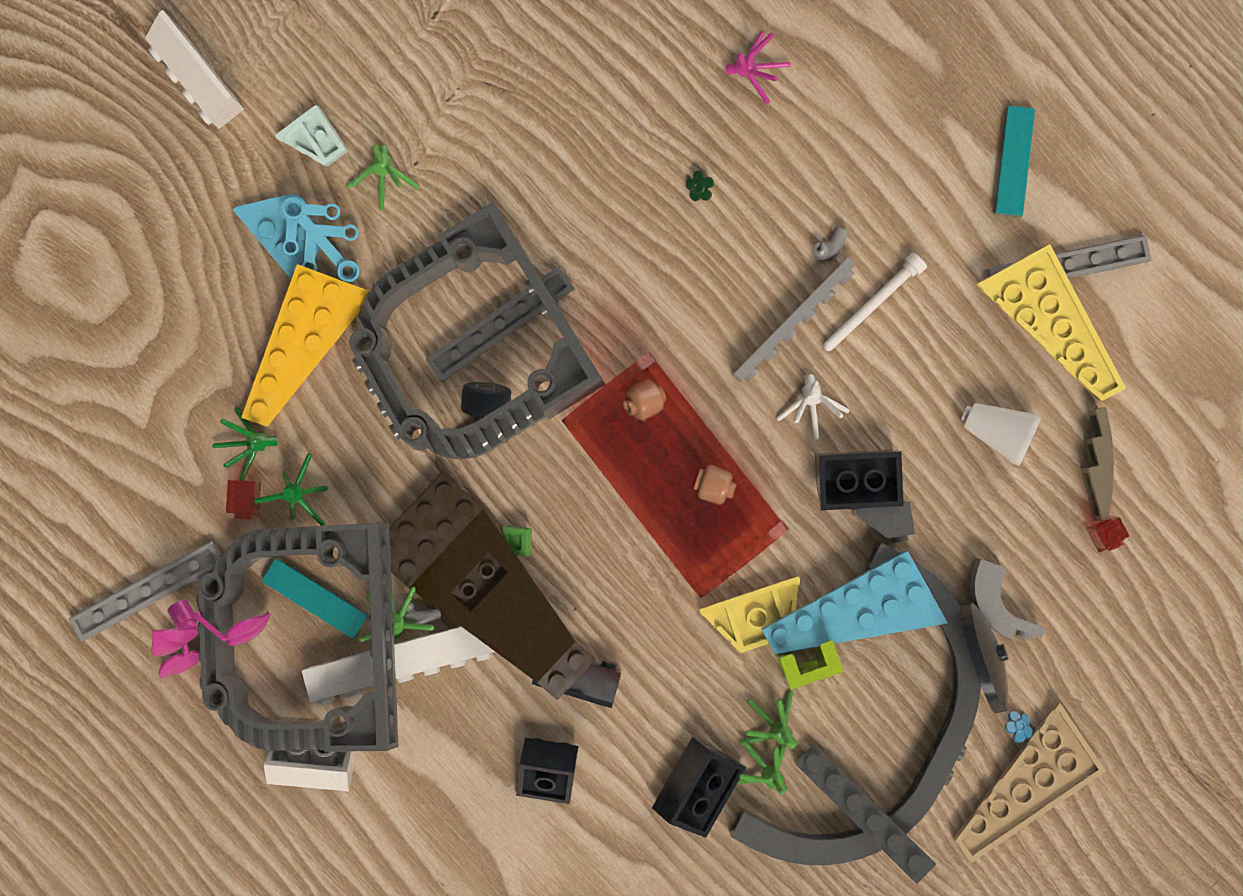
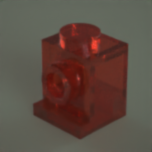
M1109 516L1108 520L1099 521L1086 528L1098 553L1106 549L1108 551L1114 550L1124 544V539L1130 537L1121 518L1116 516Z

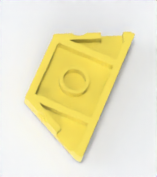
M795 576L699 608V611L740 653L769 644L762 628L796 610L800 578Z

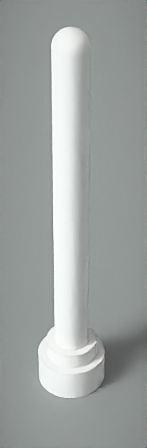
M914 252L904 259L903 269L824 342V349L826 351L833 350L910 276L920 275L927 268L925 262Z

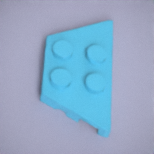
M287 195L235 207L233 211L291 278L296 264L301 265L304 262L306 231L297 223L296 242L299 245V250L295 255L285 254L282 250V244L286 238V220L280 215L279 204ZM290 203L287 210L289 213L295 214L298 211V206L295 203ZM306 215L313 224H316L309 215ZM288 242L285 245V249L287 252L292 253L295 251L296 245L293 242ZM317 244L315 253V263L317 260V254L321 249ZM306 263L304 267L311 269L314 267V265L312 263Z

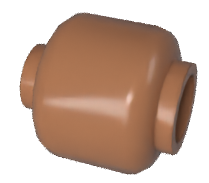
M648 379L642 380L625 391L624 409L628 415H633L639 420H645L663 409L664 402L666 401L665 392L659 383Z
M708 465L705 470L700 469L694 490L698 491L697 494L700 499L721 505L725 502L726 497L732 499L737 483L732 482L733 475L731 471L714 465Z

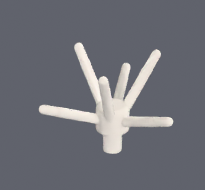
M810 374L804 377L803 396L777 416V420L781 421L799 407L794 418V422L798 423L806 405H810L814 439L818 440L816 404L822 402L838 418L843 417L839 410L844 413H849L850 410L824 396L819 382L815 381L814 375Z

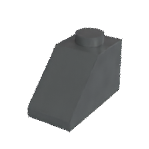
M904 501V506L852 509L855 517L882 537L891 538L892 542L907 541V535L915 534L911 504L908 501Z

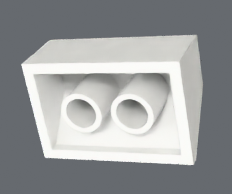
M268 750L264 762L267 784L349 791L354 770L355 751Z

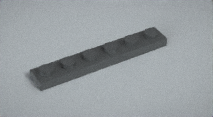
M559 266L541 278L555 302H558L575 290ZM525 289L428 357L426 361L439 380L444 382L542 312L537 304L542 301L537 294L532 297L529 290Z
M815 744L795 763L916 884L936 865Z

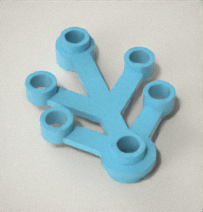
M298 195L285 196L279 204L280 215L286 220V238L282 244L283 252L287 255H295L298 252L299 245L296 242L297 223H299L306 231L304 262L301 265L304 266L306 263H312L314 270L317 271L315 263L317 244L337 266V275L342 281H355L359 276L358 265L353 261H346L325 236L342 237L347 241H353L359 234L357 227L354 225L341 227L313 224L306 215L325 216L329 220H335L340 216V208L333 203L326 206L306 204ZM290 203H295L298 206L297 213L291 214L288 212L287 207ZM328 207L336 208L337 215L335 217L327 215ZM349 227L355 230L353 238H348L345 235V230ZM288 242H293L296 245V249L292 253L287 252L285 249V245ZM345 266L352 267L353 273L351 276L343 274Z

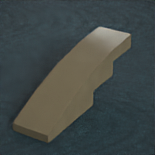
M1101 407L1088 410L1095 437L1084 439L1091 466L1081 468L1095 521L1108 520L1114 476L1112 433L1107 408Z

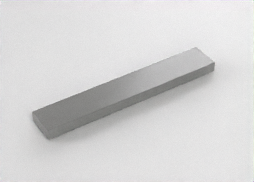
M1146 234L1056 253L1068 279L1152 261ZM1013 263L985 269L987 278Z
M212 540L71 616L68 620L80 642H84L200 579L203 575L211 573L218 558L222 557V554L215 541Z

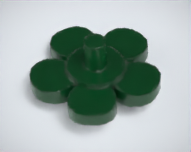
M701 170L695 171L693 178H689L686 181V188L692 190L690 198L695 202L700 199L704 201L711 199L712 192L708 188L714 186L713 178L705 177V173Z

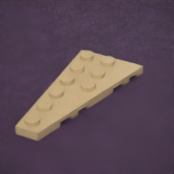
M1059 702L1055 703L1033 732L1032 737L1027 740L953 838L970 863L1106 772Z

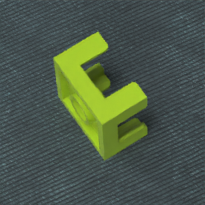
M832 639L816 647L820 660L813 659L804 662L800 667L797 666L794 655L789 652L775 654L784 681L790 690L844 672Z

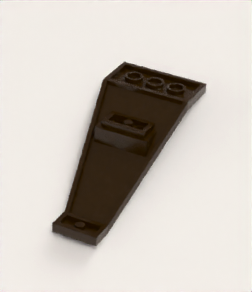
M442 471L389 527L391 573L409 589L415 587L416 594L536 681L556 700L596 660L586 648L574 639L483 507L445 472ZM486 565L492 567L491 572L488 574L482 572V568ZM465 586H472L473 590L471 593L466 594L463 592Z

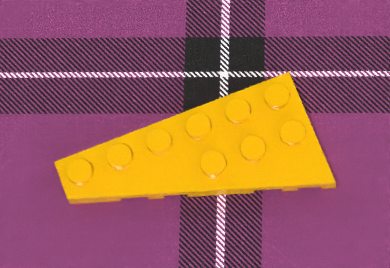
M296 264L241 418L268 427L359 314L363 306V300L368 295L369 290Z

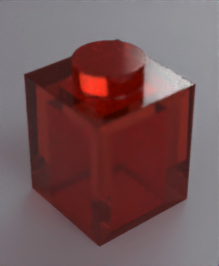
M228 480L226 513H234V519H251V514H259L260 503L256 504L254 500L260 498L261 482Z

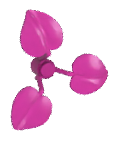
M187 600L175 602L167 609V612L176 629L152 630L151 652L154 656H164L176 652L181 647H183L181 654L173 655L164 661L158 672L159 677L165 678L182 673L194 667L200 661L198 656L199 650L189 652L187 644L198 634L196 629L197 621H200L222 641H227L229 646H236L254 639L263 631L270 617L269 612L267 611L264 615L240 621L233 625L226 634H222L205 620L199 611L194 613Z

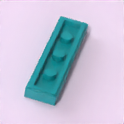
M1008 106L1006 108L994 214L1014 217L1023 216L1035 109L1016 106Z
M275 558L261 581L352 639L356 637L369 616L279 558Z

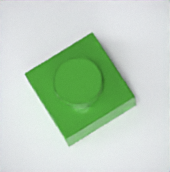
M504 526L502 536L516 556L527 557L531 555L532 528Z

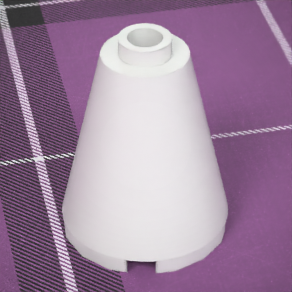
M974 403L973 407L967 406L961 421L965 422L964 428L1011 463L1020 466L1042 417L1037 416V414Z

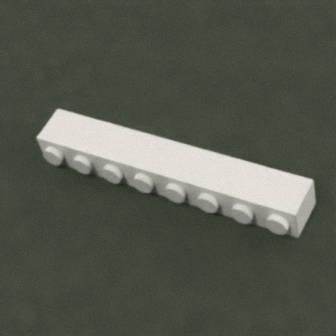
M461 626L394 643L396 679L398 683L414 679L413 674L424 672L425 676L440 672V667L449 664L451 669L461 667L467 664V659L475 657L477 661H483L492 658V653L495 651ZM370 650L310 666L302 670L309 701L314 702L318 700L319 705L335 701L334 696L345 693L347 698L362 693L361 688L371 686V689L374 690L373 658L370 656Z

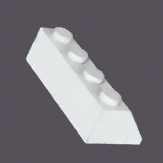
M163 10L159 12L145 37L151 45L148 51L158 62L164 61L168 67L164 71L174 83L179 81L183 85L182 94L191 104L194 102L198 104L201 108L198 112L201 118L208 125L213 123L220 129L243 111L244 108L180 27Z

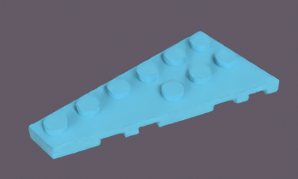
M905 550L763 627L762 631L774 653L779 654L818 647L821 643L827 642L830 639L835 644L942 625L948 622L909 552Z

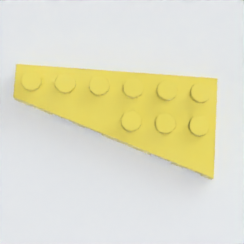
M1050 244L975 284L1098 401H1103L1126 388Z

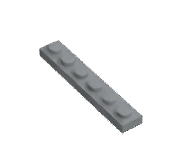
M848 257L732 376L739 383L744 378L749 382L760 371L756 366L763 359L768 363L778 352L775 347L782 340L787 343L798 332L794 327L801 320L806 324L817 313L813 308L820 301L825 304L835 294L832 290L838 282L844 285L855 274L851 269L856 263Z

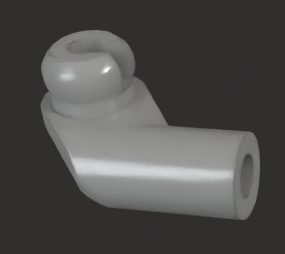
M836 227L830 241L818 242L814 245L813 253L815 257L819 260H827L838 256L848 231Z
M410 603L403 618L406 622L425 624L441 619V613L435 607L415 611V605Z

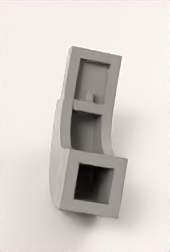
M975 558L969 578L971 602L983 614L991 629L1010 639H1013L1016 629V635L1030 640H1032L1033 635L1042 638L1045 627L1019 619L1010 614L1004 607L1001 599V585L1007 568Z

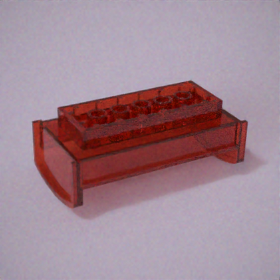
M648 352L561 421L701 599L787 532L789 528L780 520L659 366L651 352ZM645 379L659 383L666 396L663 409L645 420H639L633 415H628L623 406L627 388ZM708 465L726 469L733 477L732 482L737 483L732 499L726 497L725 502L721 505L700 499L697 494L698 491L694 490L700 469L705 470Z

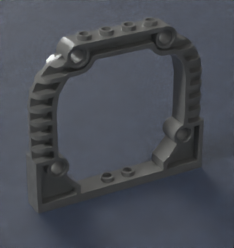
M494 202L438 235L440 241L426 247L421 253L413 255L408 261L400 263L398 267L386 272L380 280L376 281L363 300L360 317L358 316L357 321L358 330L352 333L349 340L350 348L355 355L352 361L360 373H365L367 380L364 383L372 395L376 394L380 402L377 403L379 410L385 418L389 416L393 423L389 426L391 432L397 440L402 439L416 451L428 449L437 455L452 459L479 457L505 444L508 440L534 426L545 417L550 420L606 385ZM470 251L469 256H467L464 259H461V256L465 252ZM517 260L528 278L524 282L532 297L536 294L542 301L537 304L545 318L551 316L563 338L554 343L546 368L537 369L530 374L527 381L528 390L473 424L460 429H441L426 412L413 408L387 361L391 355L392 344L385 331L386 324L393 311L408 297L456 268L463 272H473L480 267L482 262L509 265ZM371 341L370 346L363 350L364 344ZM545 381L550 382L546 390L538 391L540 384ZM421 429L420 436L416 439H412L413 433L416 430Z
M389 523L259 529L249 532L232 542L223 556L218 558L212 573L203 575L199 580L196 601L202 617L222 634L227 633L233 626L232 605L239 600L243 593V573L258 560L272 556L317 555L319 562L325 567L345 566L358 580H369L371 614L368 624L372 630L370 656L373 658L374 691L364 694L354 707L348 705L330 710L324 720H276L264 717L248 705L246 684L241 677L235 674L234 646H229L227 641H222L199 621L197 627L200 635L198 656L201 662L200 688L202 689L204 705L209 710L218 711L223 723L229 725L237 738L255 748L264 750H325V752L389 751L399 747ZM335 547L338 550L337 559H335L333 555V550ZM216 582L219 584L218 591L216 589ZM220 691L223 694V700L220 698ZM340 716H343L345 719V727L340 723Z

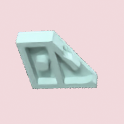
M317 105L313 106L275 135L278 140L285 142L327 167L349 151L321 108Z

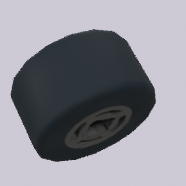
M466 383L463 385L461 411L470 416L484 418L510 402L512 391L506 386L494 383Z

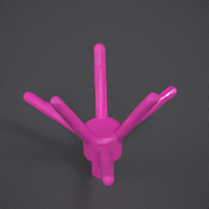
M762 31L759 33L747 56L744 57L742 53H739L736 63L726 65L727 75L739 74L740 77L747 76L763 101L769 104V98L754 76L771 81H777L778 77L756 69L790 67L791 63L772 62L756 64L754 56L774 37V33L771 32L763 39L765 33Z

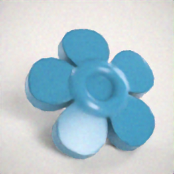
M1016 711L1010 712L1008 714L1009 722L1005 723L1006 732L1009 734L1014 733L1013 739L1017 743L1023 742L1025 738H1031L1033 730L1030 726H1027L1030 724V718L1026 714L1019 715Z

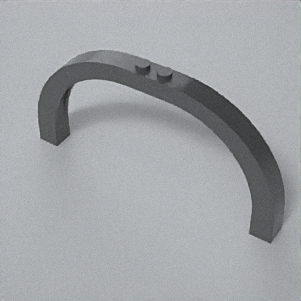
M877 542L865 566L872 569L898 555L900 552ZM914 561L916 567L948 622L939 626L943 631L951 656L953 687L946 717L921 768L901 799L885 812L905 834L921 821L932 807L943 786H947L950 783L954 774L952 768L956 760L960 761L965 754L966 746L964 745L975 721L981 685L972 662L962 625L961 606L949 589L934 574L916 561ZM741 808L729 831L731 838L756 851L779 860L803 865L843 864L881 851L859 827L832 834L801 833L780 827L744 808Z

